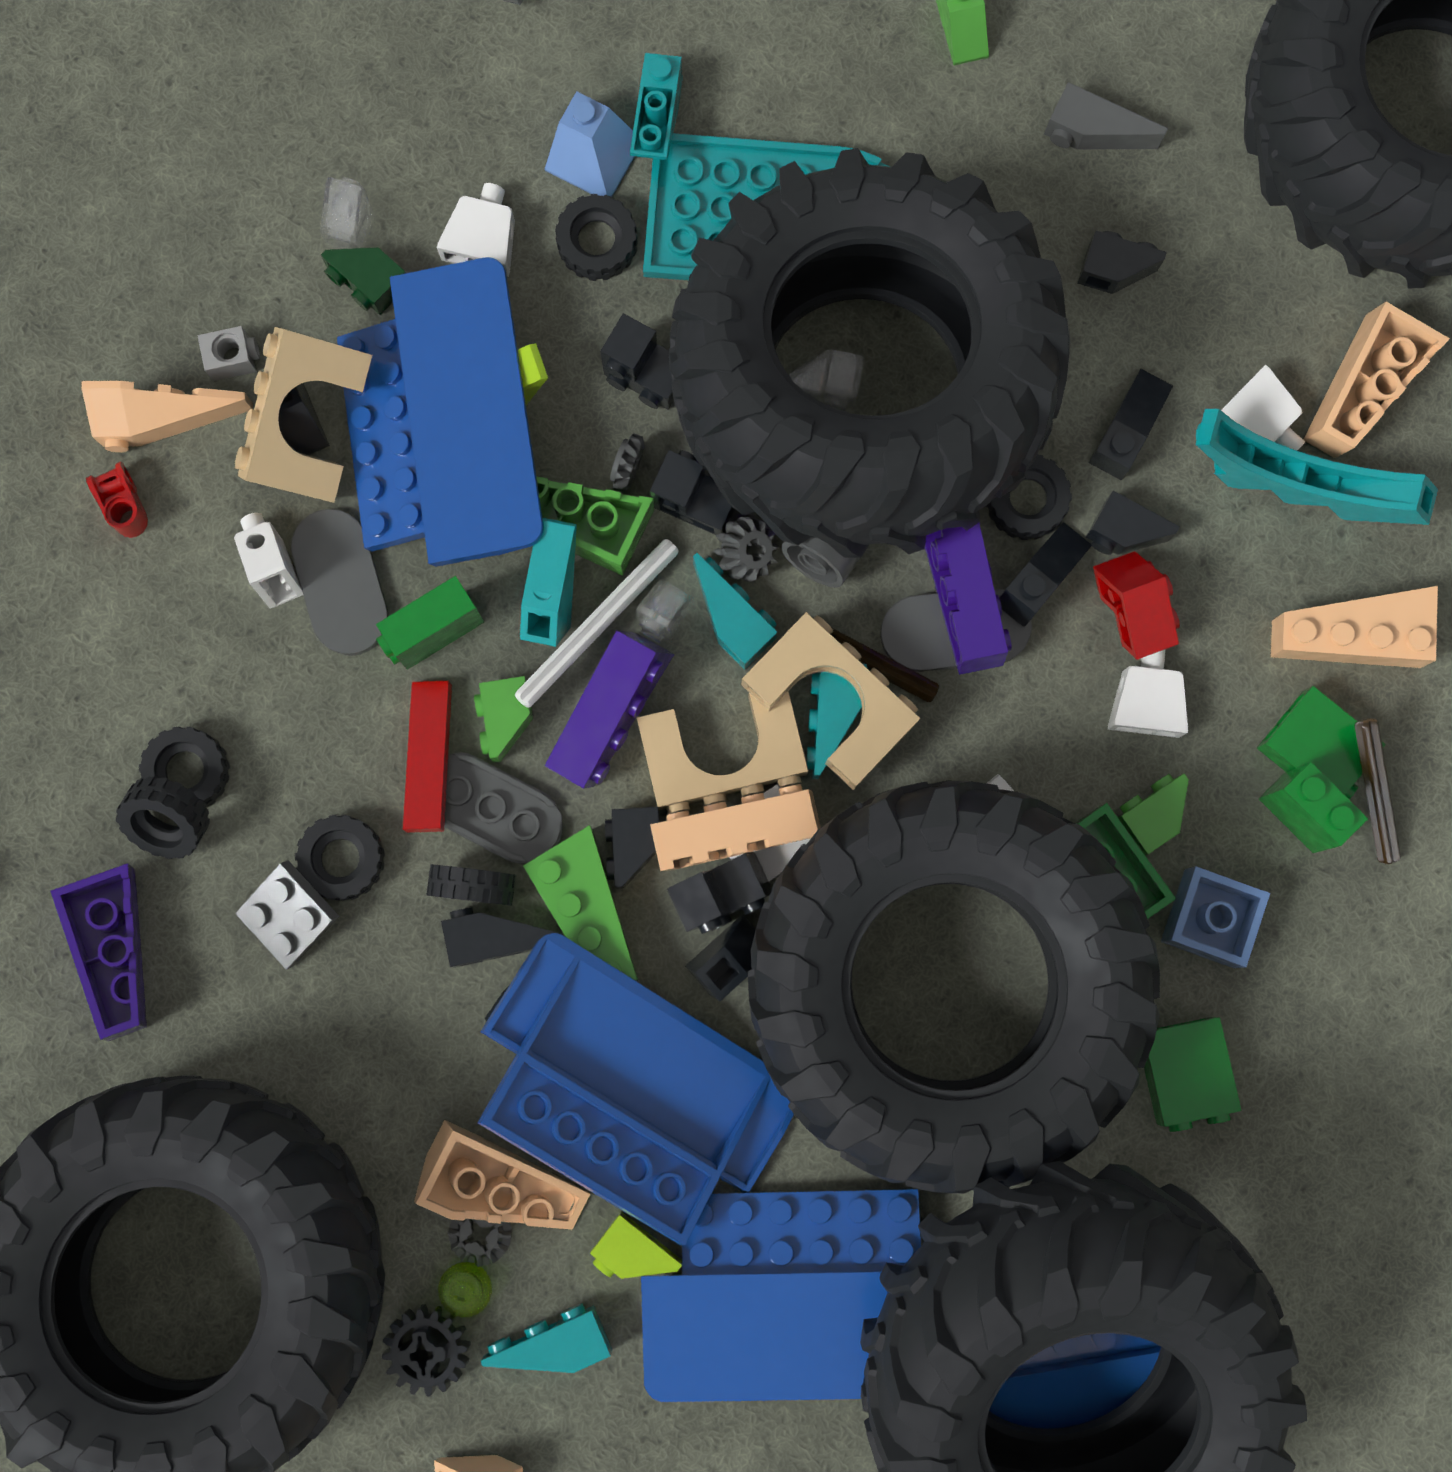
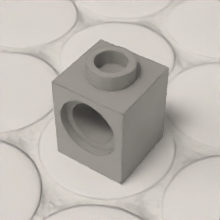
M242 326L197 335L204 371L213 382L257 372L255 360L260 359L259 347L255 337L250 338ZM239 348L238 354L234 358L224 359L225 353L229 349Z

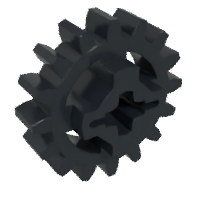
M422 1304L417 1309L416 1315L409 1308L402 1314V1320L396 1319L390 1325L394 1333H388L384 1337L383 1343L391 1348L385 1350L382 1354V1359L392 1361V1365L386 1373L387 1375L398 1373L400 1378L397 1381V1387L400 1388L406 1382L411 1384L410 1394L415 1395L420 1387H424L425 1394L429 1397L434 1393L436 1385L442 1392H445L451 1385L450 1380L454 1382L459 1380L463 1374L460 1368H465L470 1359L461 1353L469 1349L471 1342L460 1339L466 1327L465 1325L457 1328L454 1327L452 1324L456 1318L454 1313L444 1318L442 1317V1306H437L431 1314L428 1312L426 1304ZM414 1327L415 1331L412 1333L413 1340L402 1343L405 1333ZM424 1344L425 1350H420L419 1347ZM427 1351H432L433 1354L429 1357ZM450 1358L448 1367L438 1373L439 1362Z

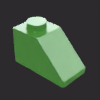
M936 0L953 65L988 58L989 50L984 0Z

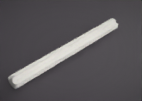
M664 539L515 693L517 700L525 707H531L676 557L679 552L678 548L670 540Z

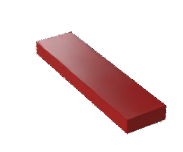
M449 681L412 682L403 830L407 833L444 832L452 684Z

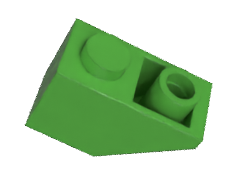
M525 676L479 683L480 694L474 695L477 716H484L486 731L480 732L483 755L489 754L493 763L503 760L533 720L532 707H525L515 697L517 690L527 681Z
M1169 773L1150 786L1154 793L1143 800L1139 795H1136L1119 807L1123 814L1118 816V819L1144 855L1150 854L1180 833L1189 781L1185 774L1173 779Z

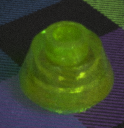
M459 1262L449 1267L443 1273L438 1285V1296L442 1306L450 1314L454 1313L457 1317L462 1318L472 1317L483 1311L492 1295V1283L488 1273L481 1266L477 1267L472 1262Z

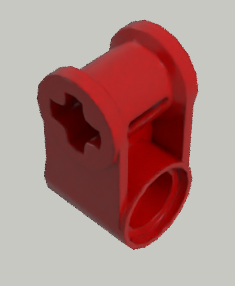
M121 461L115 464L114 469L97 477L92 475L86 477L87 485L98 503L105 520L119 534L129 538L137 537L145 531L148 524L147 514L136 493L137 488L132 477ZM133 511L130 520L120 523V519L125 512Z

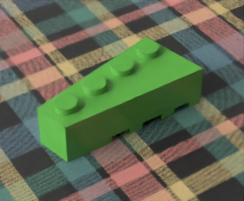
M536 476L542 518L577 524L575 554L623 576L655 510L653 498L624 495L621 492L608 489L605 491L597 490L568 482V484L549 481L548 478Z
M590 825L523 865L565 937L633 980L638 981L637 972L592 827Z

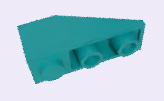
M645 53L630 156L667 160L679 110L683 81L682 57Z
M542 518L543 533L539 541L532 548L521 604L520 640L556 647L571 628L577 524Z
M696 553L693 556V565L717 642L745 670L777 639L778 632L774 629L777 624L766 611L761 609L757 612L748 603L750 597L737 583L731 586L721 577L724 572L711 557L708 556L704 560Z
M818 672L811 675L810 694H817V709L809 710L808 732H815L814 747L807 746L806 765L807 769L813 770L812 779H819L827 766L825 764L827 759L836 751L862 708L860 697L853 685L843 677L828 672Z
M580 1303L561 1312L560 1314L563 1319L548 1326L547 1321L542 1320L525 1328L526 1336L511 1342L510 1337L507 1336L487 1346L489 1353L483 1356L481 1363L483 1367L575 1373L610 1357L612 1347L594 1305L585 1309L583 1303Z

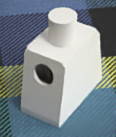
M485 183L480 199L462 196L459 199L437 245L442 261L455 264L485 257L494 258L504 266L506 275L509 277L515 219L512 208L501 205L505 190L501 186Z
M1267 365L1221 410L1238 424L1277 444L1298 450L1305 443L1289 427L1303 413L1302 409Z
M251 513L244 516L240 521L244 531L237 533L234 539L250 585L270 609L302 596L303 592L290 556L283 539L270 522H265L261 513Z
M1165 650L1141 658V667L1129 666L1122 671L1108 723V730L1180 738L1188 733L1183 674L1180 671L1164 670Z

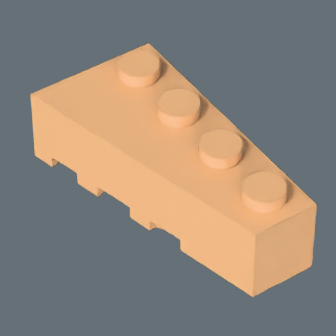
M1388 302L1381 304L1366 314L1303 440L1333 458L1354 449L1384 415V411L1394 400L1399 398L1411 380L1426 367L1432 356L1450 338Z
M1438 586L1284 612L1272 620L1271 657L1422 668L1436 661Z
M801 784L778 789L780 796L765 799L764 793L742 797V804L727 807L726 802H720L704 806V813L690 815L689 811H682L666 815L667 821L650 824L660 871L676 870L812 838L817 830L821 828L812 790L802 791Z

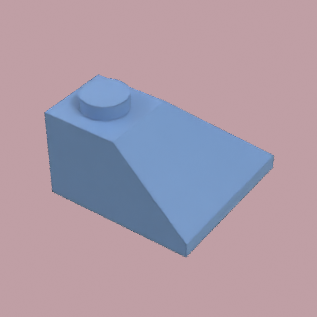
M576 91L559 121L545 171L590 194L608 195L612 198L635 156H630L633 130L609 107Z

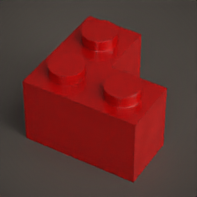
M1135 551L1093 566L1100 598L1115 613L1121 644L1136 660L1179 644L1176 629L1180 628V621L1176 611L1171 607L1169 596L1173 595V587L1166 574H1161L1155 569L1151 561H1146Z

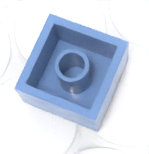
M1196 866L1185 869L1161 942L1231 968L1247 967L1270 893Z

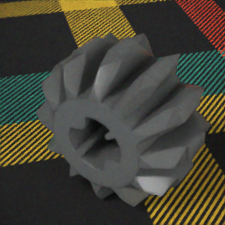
M740 517L737 519V522L730 521L726 523V533L716 535L718 540L722 542L721 548L713 551L716 555L723 556L718 564L721 569L728 570V576L732 579L739 580L742 578L744 581L749 582L756 580L757 576L764 577L769 575L767 565L778 563L772 556V551L780 548L776 543H771L775 535L772 529H766V522L763 520H752L750 517Z

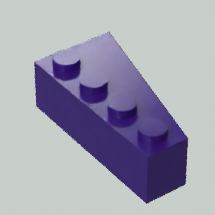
M616 630L545 766L583 789L594 787L596 784L600 785L610 770L608 763L614 753L623 746L628 736V730L642 711L647 699L675 654L637 633Z

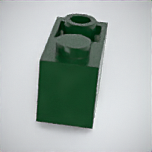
M378 247L325 250L321 254L327 267L324 273L338 287L345 283L354 291L351 297L365 311L373 308L379 315L393 302L390 277L406 274L399 265Z

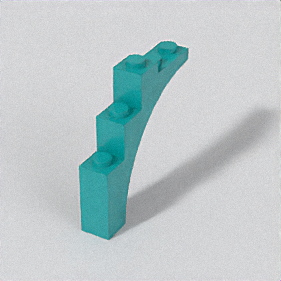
M1205 409L1202 422L1196 430L1195 445L1215 462L1214 474L1228 487L1271 490L1284 503L1328 506L1340 519L1430 524L1438 488L1425 474L1368 469L1305 454L1277 444L1250 431L1232 420L1220 409Z

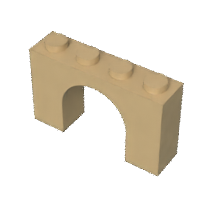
M275 327L273 334L269 333L264 343L263 355L267 357L264 372L259 371L255 379L254 394L258 396L254 410L249 409L245 419L244 430L248 432L245 447L241 446L237 452L235 468L239 469L238 476L246 481L334 503L344 466L333 461L294 451L284 440L279 428L280 406L285 396L294 387L308 381H324L363 392L372 355Z
M806 612L742 678L741 685L770 711L799 680L807 675L828 672L837 674L850 682L861 700L862 716L860 724L827 759L825 764L854 790L918 723L920 717L915 714L918 708L906 696L901 694L897 697L887 688L890 684L889 681L877 669L872 668L869 671L858 661L861 655L853 646L847 642L841 645L831 635L833 629L824 619L818 615L812 618Z
M789 692L770 711L750 693L748 694L758 735V747L754 757L744 768L728 775L706 773L689 760L683 748L674 709L637 717L658 809H666L669 815L690 810L689 803L704 800V804L707 806L727 801V794L741 791L742 797L763 793L764 785L778 782L779 787L784 788L802 783L800 777L806 776L808 769Z

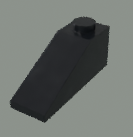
M1140 369L1088 463L1122 480L1130 470L1145 443L1173 385Z
M1063 522L1000 596L1002 610L1025 627L1091 548V543Z
M473 908L450 912L451 919L441 921L449 964L453 968L529 952L543 936L558 933L483 913L474 914Z

